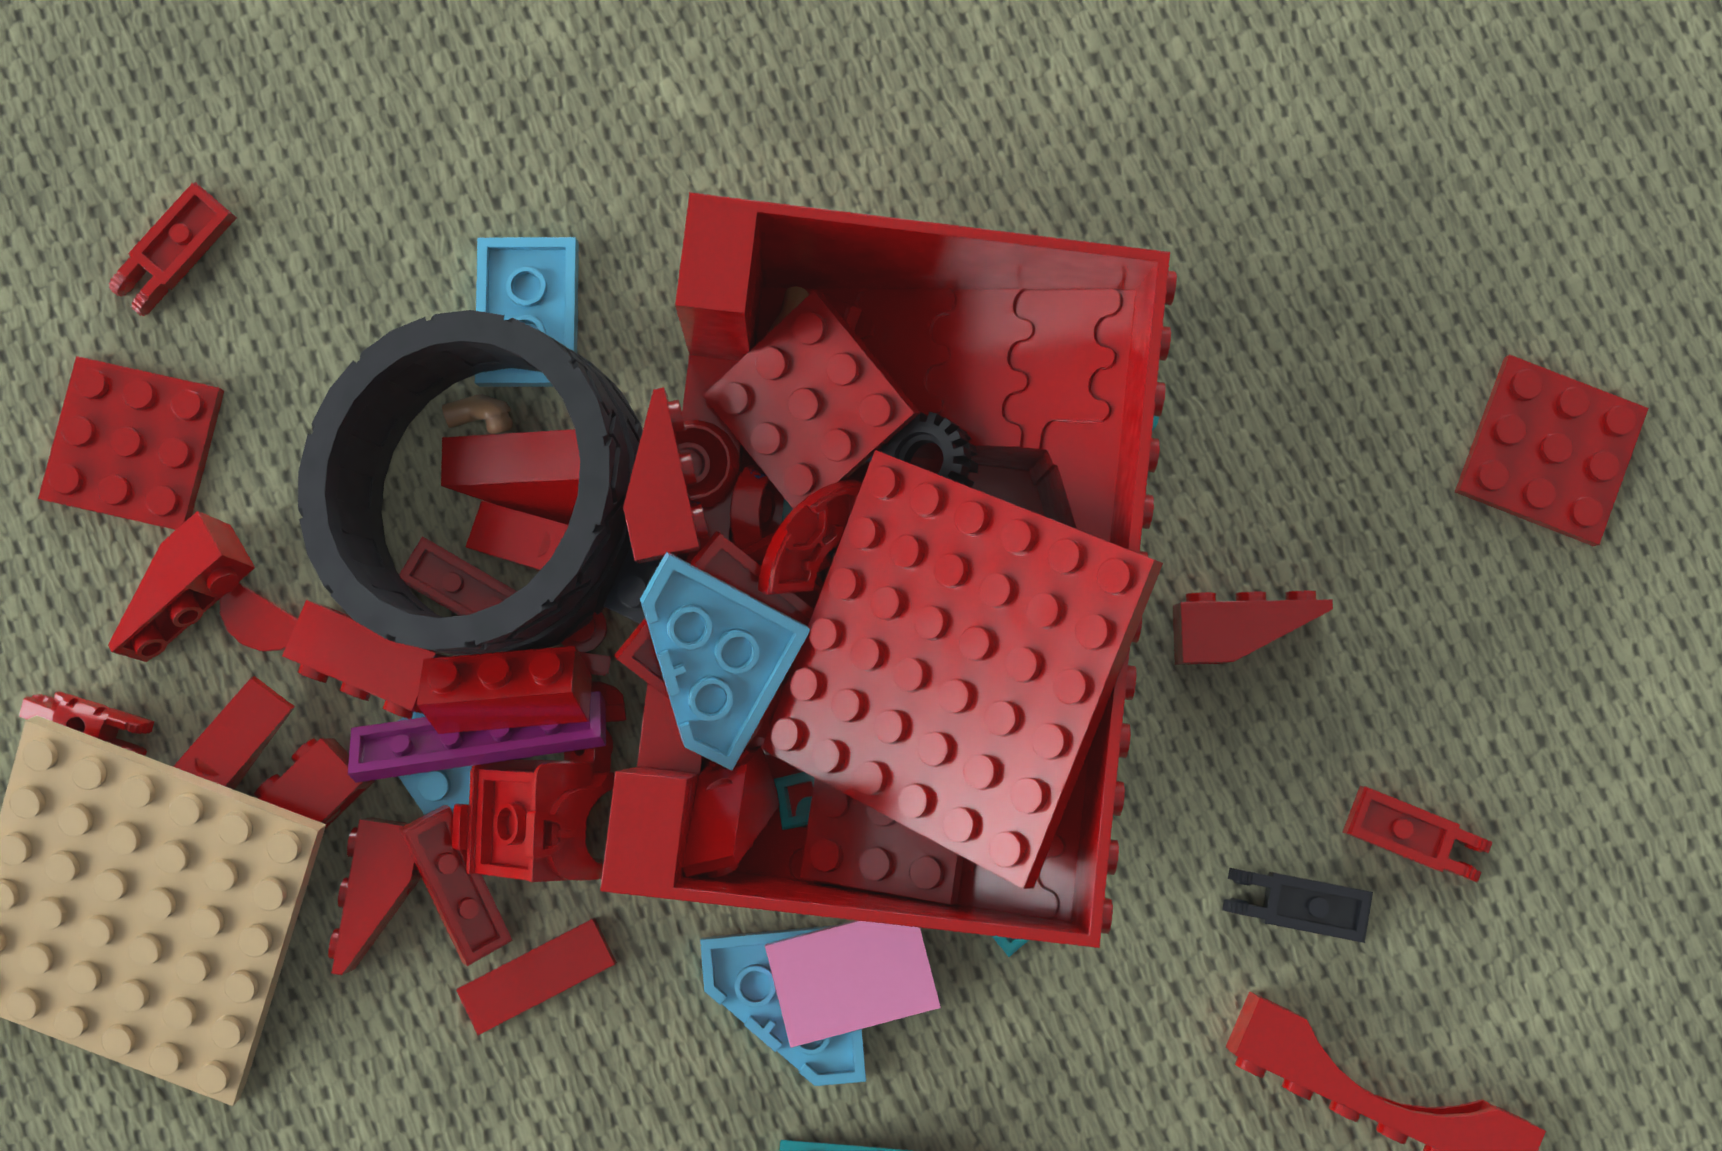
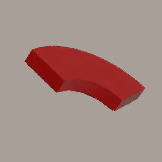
M852 479L827 485L806 497L787 515L767 548L759 575L758 591L767 595L813 591L818 569L827 554L840 543L863 482Z

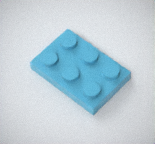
M576 237L477 238L476 311L505 315L504 320L514 318L547 334L577 353L579 242ZM508 368L475 374V384L479 387H553L546 376L540 371Z

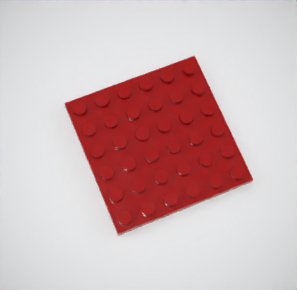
M875 450L809 621L808 628L811 630L795 658L761 749L1022 889H1034L1163 563Z

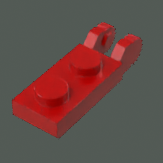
M196 182L192 183L128 253L130 257L117 270L118 272L114 274L113 278L110 279V283H108L110 290L117 296H125L135 287V284L147 270L153 276L142 287L140 292L136 294V297L133 298L131 307L140 316L149 314L168 293V289L172 290L237 217Z
M1366 786L1359 787L1342 832L1440 872L1445 870L1478 883L1482 872L1470 864L1448 858L1453 843L1457 841L1464 844L1466 848L1479 853H1489L1492 846L1491 841L1460 829V824Z

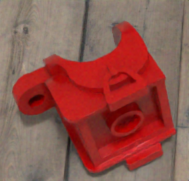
M607 729L606 746L564 752V760L513 759L472 766L470 772L469 805L455 804L453 808L452 848L455 850H467L466 873L519 879L529 882L602 879L604 859L592 858L588 853L585 842L586 820L591 808L603 794L612 790L614 786L615 772L610 771L613 740Z

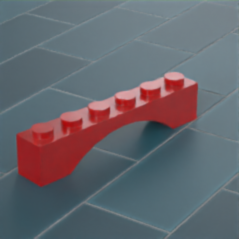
M1250 991L1226 1044V1048L1235 1056H1238L1235 1065L1260 1078H1264L1266 1071H1270L1284 1078L1281 1086L1286 1090L1307 1100H1311L1315 1092L1331 1100L1328 1108L1335 1113L1354 1122H1358L1362 1114L1378 1122L1375 1129L1377 1132L1404 1145L1409 1136L1425 1144L1423 1151H1538L1546 1133L1545 1130L1482 1099L1456 1106L1424 1107L1398 1103L1373 1094L1352 1081L1336 1066L1319 1044L1307 1019Z

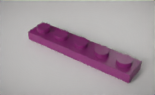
M600 691L591 692L589 722L438 734L426 717L351 728L348 775L357 783L606 746L605 699Z

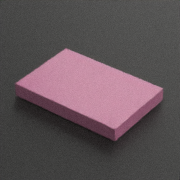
M854 920L765 944L790 1048L941 1008L919 927Z

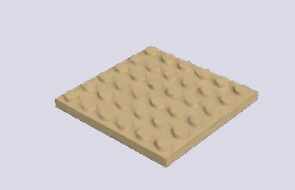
M35 716L25 720L0 812V1017L234 1106L240 1099L247 1082L326 824L43 717Z

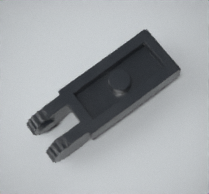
M1229 868L1228 879L1233 880L1234 883L1247 886L1252 884L1266 887L1263 906L1250 904L1246 900L1231 898L1224 899L1223 911L1260 918V921L1265 924L1365 943L1373 892L1270 871L1266 875Z

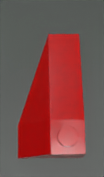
M575 429L442 437V487L496 505L569 525L578 496L580 457Z

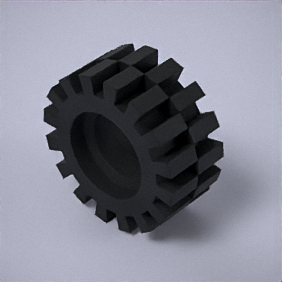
M919 411L920 414L890 439L887 446L884 445L878 450L911 463L914 453L922 445L934 443L941 448L943 453V463L937 474L973 487L975 482L968 479L969 472L978 473L979 464L971 460L972 456L978 455L976 446L968 442L972 438L966 431L959 428L958 425L933 412H928L927 416Z

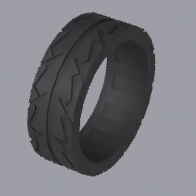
M464 310L434 314L431 320L428 321L423 317L391 330L361 352L360 360L357 363L354 360L329 388L312 421L313 433L307 435L298 471V510L303 517L299 521L307 555L323 586L349 616L357 623L390 641L458 656L543 649L558 645L589 624L594 612L599 615L605 608L603 606L631 546L623 505L643 431L639 419L621 390L592 362L547 334L514 318L504 320L505 315ZM508 368L540 371L563 398L576 431L580 457L578 496L568 529L551 559L526 586L501 603L473 614L442 617L434 613L412 594L396 571L386 545L382 519L384 481L393 452L413 419L432 399L453 384L487 371Z

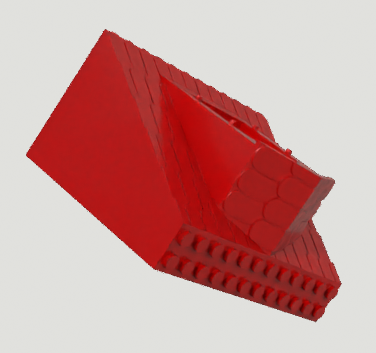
M689 192L675 302L689 353L682 407L684 421L697 419L714 423L729 435L738 452L740 464L738 476L745 467L752 464L758 466L703 395L765 337L781 311L787 288L794 286L802 287L809 294L813 290L821 291L862 309L854 332L918 411L927 416L928 412L937 413L958 425L959 428L966 431L972 438L968 442L976 446L978 455L972 456L971 460L979 464L978 473L969 472L968 479L975 482L972 488L1148 557L1146 551H1140L1142 528H1150L1154 511L1153 495L1146 494L1148 472H1155L1160 451L1159 439L1151 438L1154 416L1160 417L1165 401V383L1157 382L1159 360L1166 361L1171 342V328L1163 326L1165 305L1171 306L1174 300L1177 274L1176 271H1168L1170 252ZM928 443L922 445L914 453L911 464L937 474L943 463V453L937 444ZM870 462L860 466L846 480L854 479L863 482ZM734 487L725 499L710 508L703 509L709 536L699 538L701 548L716 531H719L735 544L730 527V505ZM699 551L690 552L686 562L690 563ZM1142 618L1140 620L1137 631L1133 638V643H1137L1139 641L1142 628ZM1130 648L1034 889H1022L966 858L963 859L958 902L953 905L800 878L807 826L782 830L779 807L768 821L769 824L763 828L755 839L754 845L748 849L740 860L736 870L716 878H709L706 873L686 877L682 866L698 776L711 760L685 748L670 700L647 683L637 767L615 771L600 891L1100 948L1101 933L1109 934L1113 915L1112 899L1105 898L1107 874H1115L1119 856L1118 841L1111 839L1113 816H1121L1125 797L1124 782L1117 781L1119 758H1126L1128 755L1131 737L1130 724L1122 723L1125 700L1133 699L1136 687V667L1128 665ZM754 737L744 750L762 746L765 738ZM764 751L773 780L803 772ZM812 781L788 787L792 817L796 816L798 803L805 797H812Z

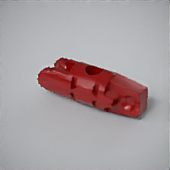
M60 691L55 692L54 698L42 694L24 698L19 717L26 720L35 716L43 717L143 756H146V749L116 738L118 730H128V732L135 734H147L152 732L155 722Z

